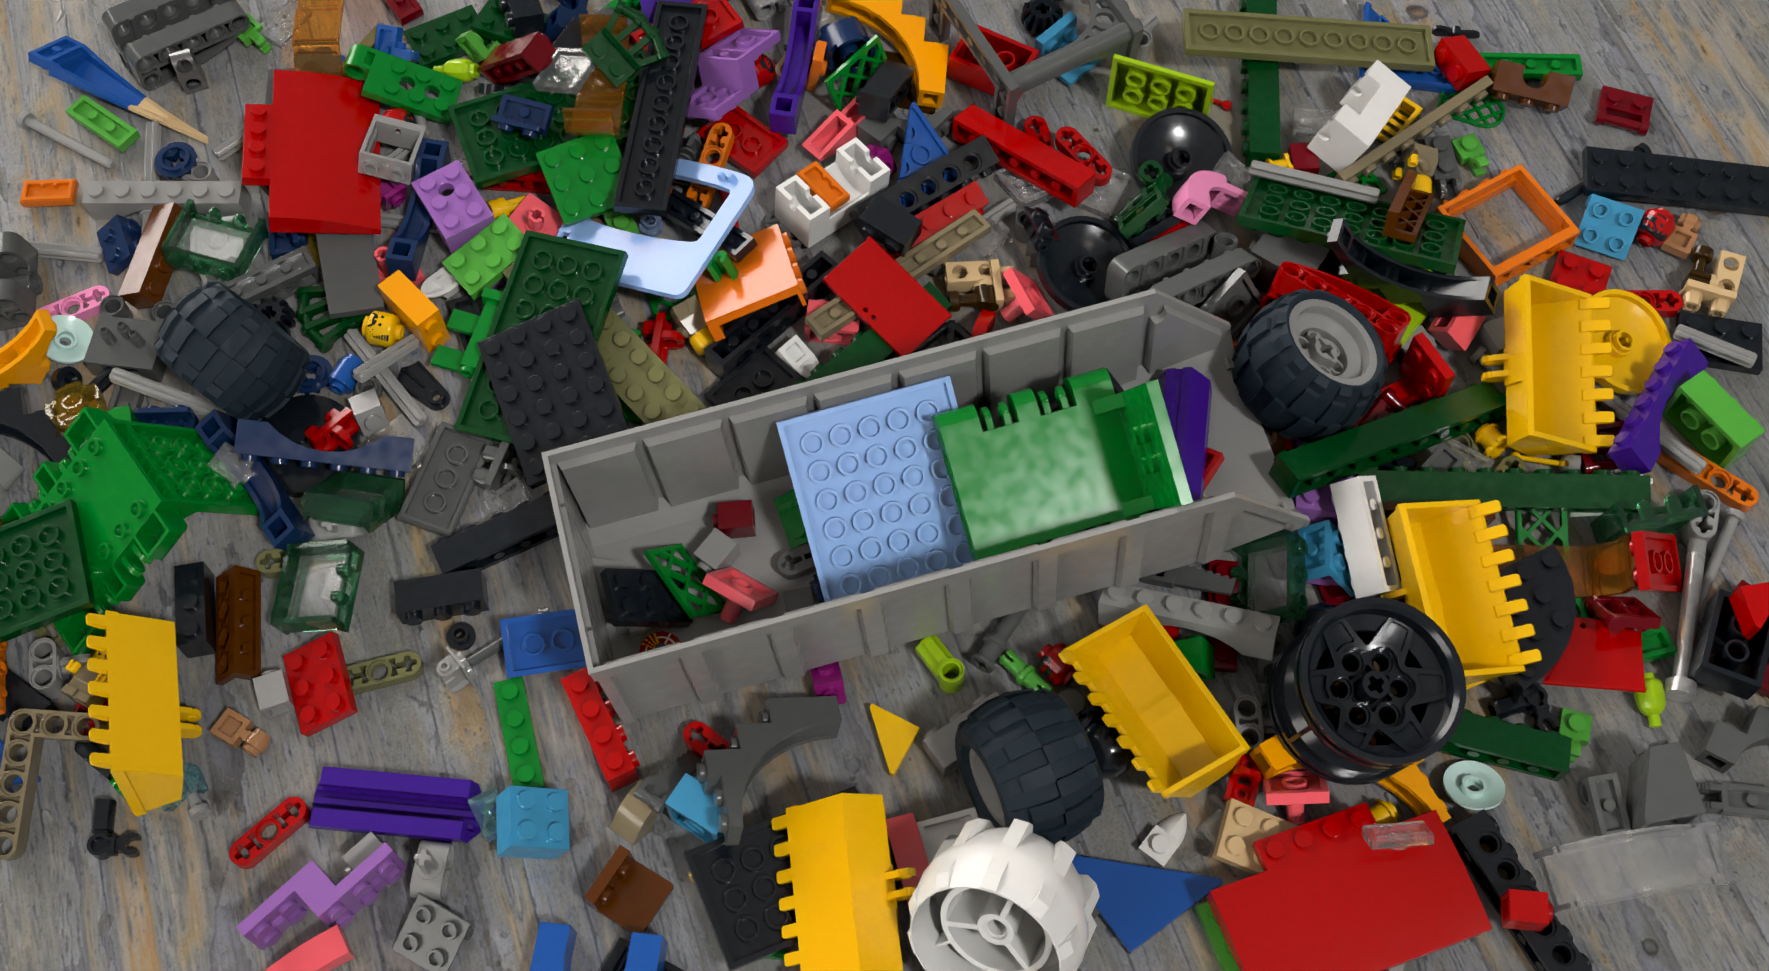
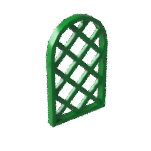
M1442 91L1436 108L1440 106L1441 101L1444 104L1447 102L1446 99L1454 97L1462 91H1456V93L1445 96V91ZM1488 94L1482 100L1484 105L1477 106L1473 101L1471 102L1473 109L1466 110L1459 116L1453 114L1451 117L1453 120L1474 127L1494 128L1503 121L1505 107L1501 101L1494 100L1493 96ZM1497 104L1501 110L1495 112L1491 106ZM1488 108L1491 114L1484 116L1480 110ZM1477 112L1480 118L1473 120L1470 113ZM1494 117L1497 122L1490 124L1487 119Z

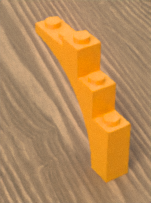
M827 0L826 12L846 17L855 16L858 21L879 32L893 44L904 58L906 64L915 67L913 81L916 88V104L941 109L945 94L949 45L924 41L926 17L901 14L903 0Z
M37 309L29 323L20 333L0 348V390L8 388L9 384H41L46 373L50 371V360L45 355L48 352L52 338L56 336L57 326L55 321H52L48 310Z
M1277 735L1259 744L1249 753L1266 780L1286 771L1304 768L1286 751ZM1374 735L1368 744L1377 745ZM1425 759L1402 769L1386 779L1376 782L1395 794L1417 816L1436 810L1443 823L1451 818L1445 803L1437 797L1430 786L1429 779L1417 767Z

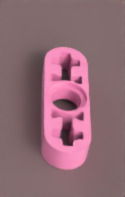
M98 285L39 309L48 310L51 317L59 315L58 313L60 312L62 315L75 316L84 321L101 313L99 308L101 301L98 302V297L102 296L101 299H104L112 294L105 286ZM80 305L78 312L67 314L71 306Z

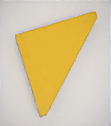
M871 703L869 710L886 760L889 775L894 777L920 732V727Z

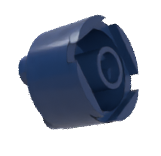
M855 16L835 21L832 24H825L820 30L821 35L819 37V40L827 42L824 60L828 61L827 65L832 73L870 40L863 24ZM875 46L868 51L867 57L874 58ZM860 59L850 67L849 73H857Z

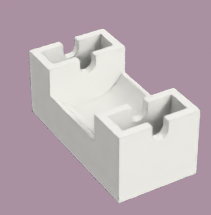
M1378 59L1364 73L1365 76L1363 78L1360 77L1339 102L1342 107L1332 117L1333 120L1331 122L1328 121L1307 146L1309 150L1337 173L1353 164L1370 147L1411 89V86Z
M854 138L836 149L835 162L824 168L850 194V200L830 213V207L817 194L812 196L810 194V187L797 175H794L776 187L774 216L807 248H810L852 221L849 213L854 207L888 189L891 169L878 157L872 160L869 155L870 150L858 138Z

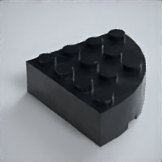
M1554 544L1499 571L1501 577L1519 574L1522 581L1520 586L1504 590L1507 602L1526 599L1529 608L1527 611L1511 615L1514 627L1532 624L1535 629L1534 636L1518 640L1520 651L1525 652L1538 649L1542 655L1541 661L1524 665L1525 672L1498 677L1515 703L1520 702L1535 692L1552 673L1568 646L1575 625L1576 599L1573 582L1566 563Z

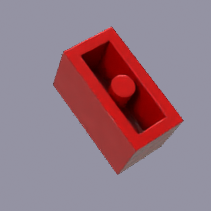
M1465 35L1441 38L1434 50L1435 64L1457 92L1467 89L1492 71V68Z

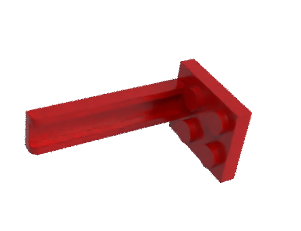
M1422 332L1413 336L1399 368V372L1404 378L1382 388L1378 397L1385 389L1390 387L1396 392V397L1408 407L1421 402L1426 403L1434 397L1440 398L1446 395L1455 377V373ZM1387 404V406L1384 408V409L1387 410L1389 413H1391V412L1397 413V412H1396L1390 405H1388V404ZM1363 415V416H1362L1356 423H1354L1352 426L1358 427V425L1360 424V422L1362 421V419L1365 417V415Z

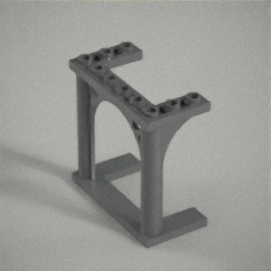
M930 0V28L942 43L950 38L951 24L995 86L992 115L1014 126L1018 95L1091 61L1111 58L1112 61L1114 54L1136 60L1144 31L1142 22L1135 18L1125 0H1088L1090 20L1084 32L1075 41L1009 72L959 0ZM1108 16L1112 23H1100L1096 17ZM1094 28L1098 30L1095 34L1092 32Z

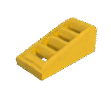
M1404 97L1382 129L1392 136L1397 135L1417 121L1421 116L1423 108ZM1401 110V111H1403L1404 113H1406L1407 115H1409L1410 117H1409V118H1406L1405 116H1403L1402 114H1400L1398 111ZM1395 116L1396 118L1404 122V125H1401L1392 118ZM1390 123L1391 125L1399 129V131H1394L1393 129L1388 127L1387 124ZM1379 133L1376 137L1382 143L1389 140L1382 133Z

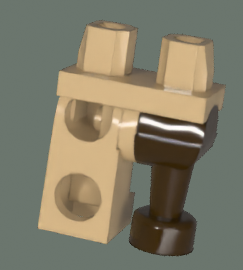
M1705 245L1694 246L1690 255V259L1694 264L1692 270L1683 280L1681 290L1679 291L1683 299L1682 309L1689 312H1697L1700 306H1705L1709 308V316L1723 318L1737 298L1746 256L1721 250L1712 263L1710 271L1712 274L1705 271L1706 265L1712 262L1714 250ZM1732 260L1736 264L1734 266L1724 264V261Z
M992 259L990 262H945L944 283L946 297H948V301L952 304L949 312H959L961 306H974L980 312L985 309L1001 314L1000 310L1016 299L1011 288L1002 287V284H1008L1002 273L1010 267L1013 268V266H999L998 259ZM969 291H973L972 294H966V295H960V294H959V292H969Z

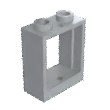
M375 114L359 152L358 173L410 185L415 173L417 154L422 139L426 137L427 127ZM381 142L413 150L409 162L374 154L373 151L376 143Z

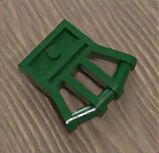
M623 0L618 1L607 26L601 29L598 34L580 49L615 90L641 68L665 61L671 57L669 50H665L659 34L661 31L647 21L648 17L645 13L641 14L626 6V2ZM620 14L633 21L616 37L611 32ZM640 27L646 36L627 50L621 42ZM652 42L656 54L637 61L633 56L648 43Z
M1164 172L1158 177L1157 181L1148 187L1143 186L1137 196L1133 199L1130 197L1125 201L1126 205L1116 215H1112L1108 219L1109 223L1120 230L1126 238H1129L1132 234L1134 236L1139 234L1153 217L1158 218L1166 211V206L1169 205V198L1165 193L1174 184L1172 177Z
M300 287L296 291V298L299 299L296 317L303 325L301 328L303 335L312 339L317 344V349L322 353L330 351L334 343L347 333L348 329L361 327L365 316H370V314L330 319L328 314L312 320L313 316L328 311L327 298L309 305L312 298L326 297L325 287ZM339 323L325 336L319 332L322 329Z

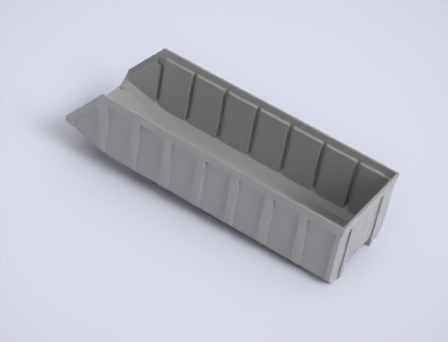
M1155 288L541 453L588 675L592 677L594 682L598 681L624 726L635 723L639 716L697 700L702 704L721 699L723 693L780 677L786 680L805 676L807 670L864 654L870 657L889 653L892 646L951 631L954 634L972 630L973 625L979 622L1030 608L1041 611L1055 607L1056 601L1113 585L1119 588L1139 583V578L1186 566L1194 562L1205 564L1221 558L1226 550L1285 529L1292 532L1302 527H1307L1310 519L1295 508L1292 498L1289 499L1268 474L1274 463L1275 456L1261 422L1245 406L1239 396L1237 386L1233 382L1231 370L1234 368L1232 361L1234 347L1230 322ZM1103 367L1110 371L1124 391L1143 383L1157 380L1166 369L1170 368L1183 369L1184 367H1193L1210 380L1212 398L1207 447L1222 452L1225 460L1204 490L1206 498L1195 500L1193 503L1169 507L1140 515L1139 518L1129 521L1122 520L1056 538L1049 543L1034 544L972 561L954 569L947 568L874 588V591L863 594L856 593L819 603L812 589L815 605L786 613L783 591L810 587L809 582L815 580L813 575L817 574V572L815 571L798 579L787 580L781 576L778 570V558L784 552L791 550L773 499L790 492L794 488L776 421L945 375H950L958 408L971 404L974 405L982 431H984L980 408L987 406L992 415L994 428L1000 427L1002 422L998 414V403L1005 402L1010 413L1006 399L1007 394L1031 388L1038 404L1037 392L1044 391L1048 397L1049 405L1056 402L1054 396L1055 387H1063L1066 395L1062 379ZM752 500L755 509L756 537L732 539L738 544L741 554L731 566L777 591L779 595L774 604L754 611H749L742 607L736 623L734 622L733 624L722 620L719 617L720 613L693 619V623L689 627H650L644 635L638 637L617 633L616 627L612 625L600 573L605 568L655 570L644 555L645 551L679 543L683 544L697 563L693 553L714 529L713 513H717V503ZM680 552L674 553L675 557L686 561ZM656 556L659 562L666 566L667 560ZM791 560L787 561L785 568L788 567L790 571L795 570L796 563L793 564ZM673 563L672 570L680 571V574L685 576L686 569ZM691 572V579L702 584L697 575ZM689 586V593L702 598L701 591ZM719 594L724 602H726L727 598ZM708 595L707 602L717 606L718 604L713 597ZM688 600L694 610H700L699 605ZM654 632H669L680 640V642L639 653L641 643Z

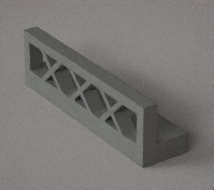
M302 246L224 283V285L250 304L260 305L263 298L270 301L275 296L280 301L295 295L298 288L311 287L322 282V279L306 247Z

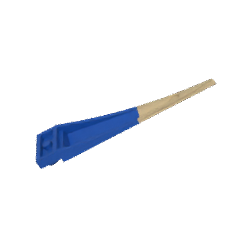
M64 36L28 52L29 62L48 70L49 76L209 144L208 136L178 119L145 96L108 66L85 44Z

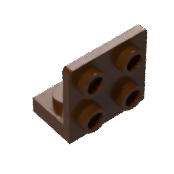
M619 845L585 894L584 899L589 907L631 934L632 932L644 933L674 889V885L634 860L631 852Z

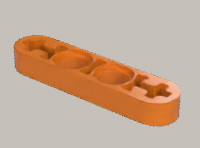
M720 122L712 126L698 161L699 163L725 168L735 140L733 130L729 124ZM723 132H726L727 137L722 136L721 140H719L717 135H722ZM711 154H720V159L717 163L710 164L707 162ZM691 182L686 196L695 202L700 200L702 206L709 210L717 188L702 187L698 183Z
M1661 450V454L1656 461L1658 464L1701 490L1713 491L1720 501L1727 506L1747 512L1758 502L1759 494L1752 485L1697 452L1693 451L1707 461L1706 468L1699 475L1689 471ZM1711 477H1718L1723 480L1725 487H1715L1711 482ZM1731 487H1733L1734 489L1732 490L1731 494H1729L1727 491ZM1741 494L1746 496L1745 502L1740 499Z

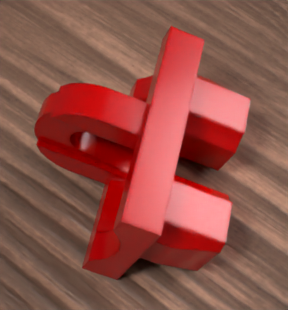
M657 312L656 320L644 321L643 334L646 338H652L651 343L645 344L667 365L669 350L683 348L685 337L680 332L673 331L674 326L666 320L665 312Z
M345 407L342 411L333 408L326 413L324 418L326 421L325 425L321 428L312 425L304 433L308 442L315 450L334 451L337 447L348 451L354 446L350 437L360 428L353 418V411Z
M1250 754L1242 755L1231 770L1223 802L1227 803V800L1233 798L1254 807L1262 773ZM1238 779L1246 782L1250 781L1249 786L1238 783Z

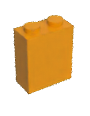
M399 269L377 285L389 313L399 316L401 325L405 326V330L409 334H414L419 339V344L427 352L431 353L437 348L438 344L444 345L450 338L440 310Z

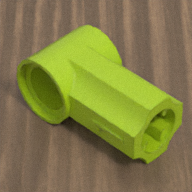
M936 635L921 640L919 645L915 647V652L938 680L940 689L948 694L959 692L964 685V666L962 662L951 655ZM947 673H955L958 675V677L955 679H948L944 675Z

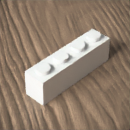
M1376 475L1357 476L1331 484V499L1335 506L1338 529L1342 536L1345 549L1344 555L1348 563L1351 586L1356 599L1375 597L1402 589Z

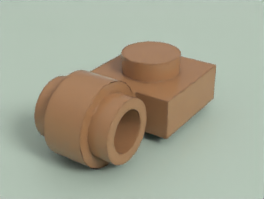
M1682 212L1676 223L1675 231L1662 244L1660 249L1686 260L1699 236L1696 233L1703 221L1699 220L1697 215L1690 212L1688 214Z
M230 708L224 711L209 731L212 736L234 749H237L243 741L244 745L241 748L255 758L259 754L263 755L270 746L269 741L271 737L258 728L252 732L251 729L255 726L254 723Z

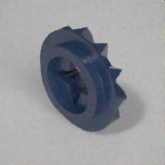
M173 142L165 145L158 151L154 164L161 176H166L170 180L174 177L182 179V175L186 173L191 174V169L197 166L196 158L198 156L191 145L184 142ZM180 158L182 162H177L176 166H174L172 161L175 162Z
M310 355L311 363L305 370L307 374L315 373L318 379H308L305 377L297 392H302L306 395H310L313 392L320 394L322 388L325 386L329 387L327 378L332 372V366L324 357Z

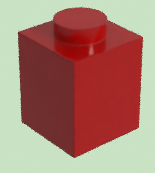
M1508 889L1500 897L1502 928L1540 932L1552 922L1553 905L1548 901V892Z

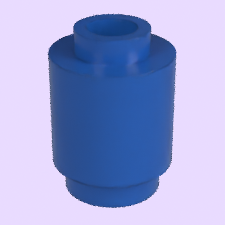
M347 354L346 357H342L327 378L330 384L329 388L338 395L351 394L358 382L352 376L353 370L365 362L353 354Z

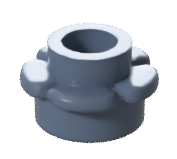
M643 215L639 220L638 228L643 235L658 237L662 233L664 222L661 220V216Z

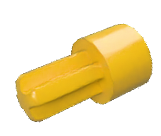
M527 195L508 200L500 197L486 201V204L496 220L503 213L509 217Z

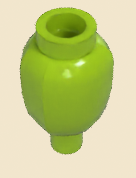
M452 59L445 62L443 66L433 67V70L460 79L463 83L472 82L480 76L479 65L473 63L470 59Z
M1653 672L1644 673L1646 692H1633L1638 710L1647 716L1650 728L1661 727L1660 714L1666 707L1664 687L1662 682L1655 678Z

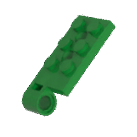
M354 44L350 47L343 66V71L349 77L355 80L366 79L361 96L396 108L405 109L407 112L449 126L451 116L447 106L456 104L463 84L462 80L362 44ZM408 82L413 88L410 90L404 89L400 83ZM433 91L438 95V97L429 98L428 96H426L425 92Z

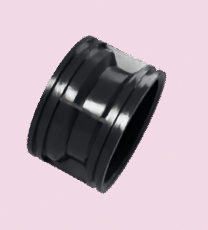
M1384 597L1357 598L1331 609L1283 648L1273 664L1267 684L1269 717L1273 729L1286 751L1297 763L1314 775L1344 785H1367L1381 781L1437 752L1451 739L1457 730L1466 703L1464 669L1449 637L1430 617L1420 610L1404 602ZM1361 639L1368 640L1370 642L1368 643V645H1366ZM1326 651L1330 660L1328 668L1316 670L1320 657ZM1342 660L1349 664L1351 672L1343 667ZM1372 660L1378 663L1380 671L1373 667ZM1330 686L1338 691L1339 698L1333 696ZM1390 686L1397 690L1398 697L1391 693ZM1416 706L1415 715L1411 710V707ZM1322 707L1330 710L1335 709L1337 712L1334 718L1335 726L1328 719ZM1379 712L1386 717L1387 724L1380 720ZM1349 713H1352L1357 718V725L1351 722ZM1373 735H1382L1390 742L1388 745H1370L1368 743Z

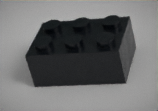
M1719 589L1706 603L1688 678L1748 700L1762 687L1769 657V616L1762 628L1750 640L1743 637L1729 600L1733 593Z

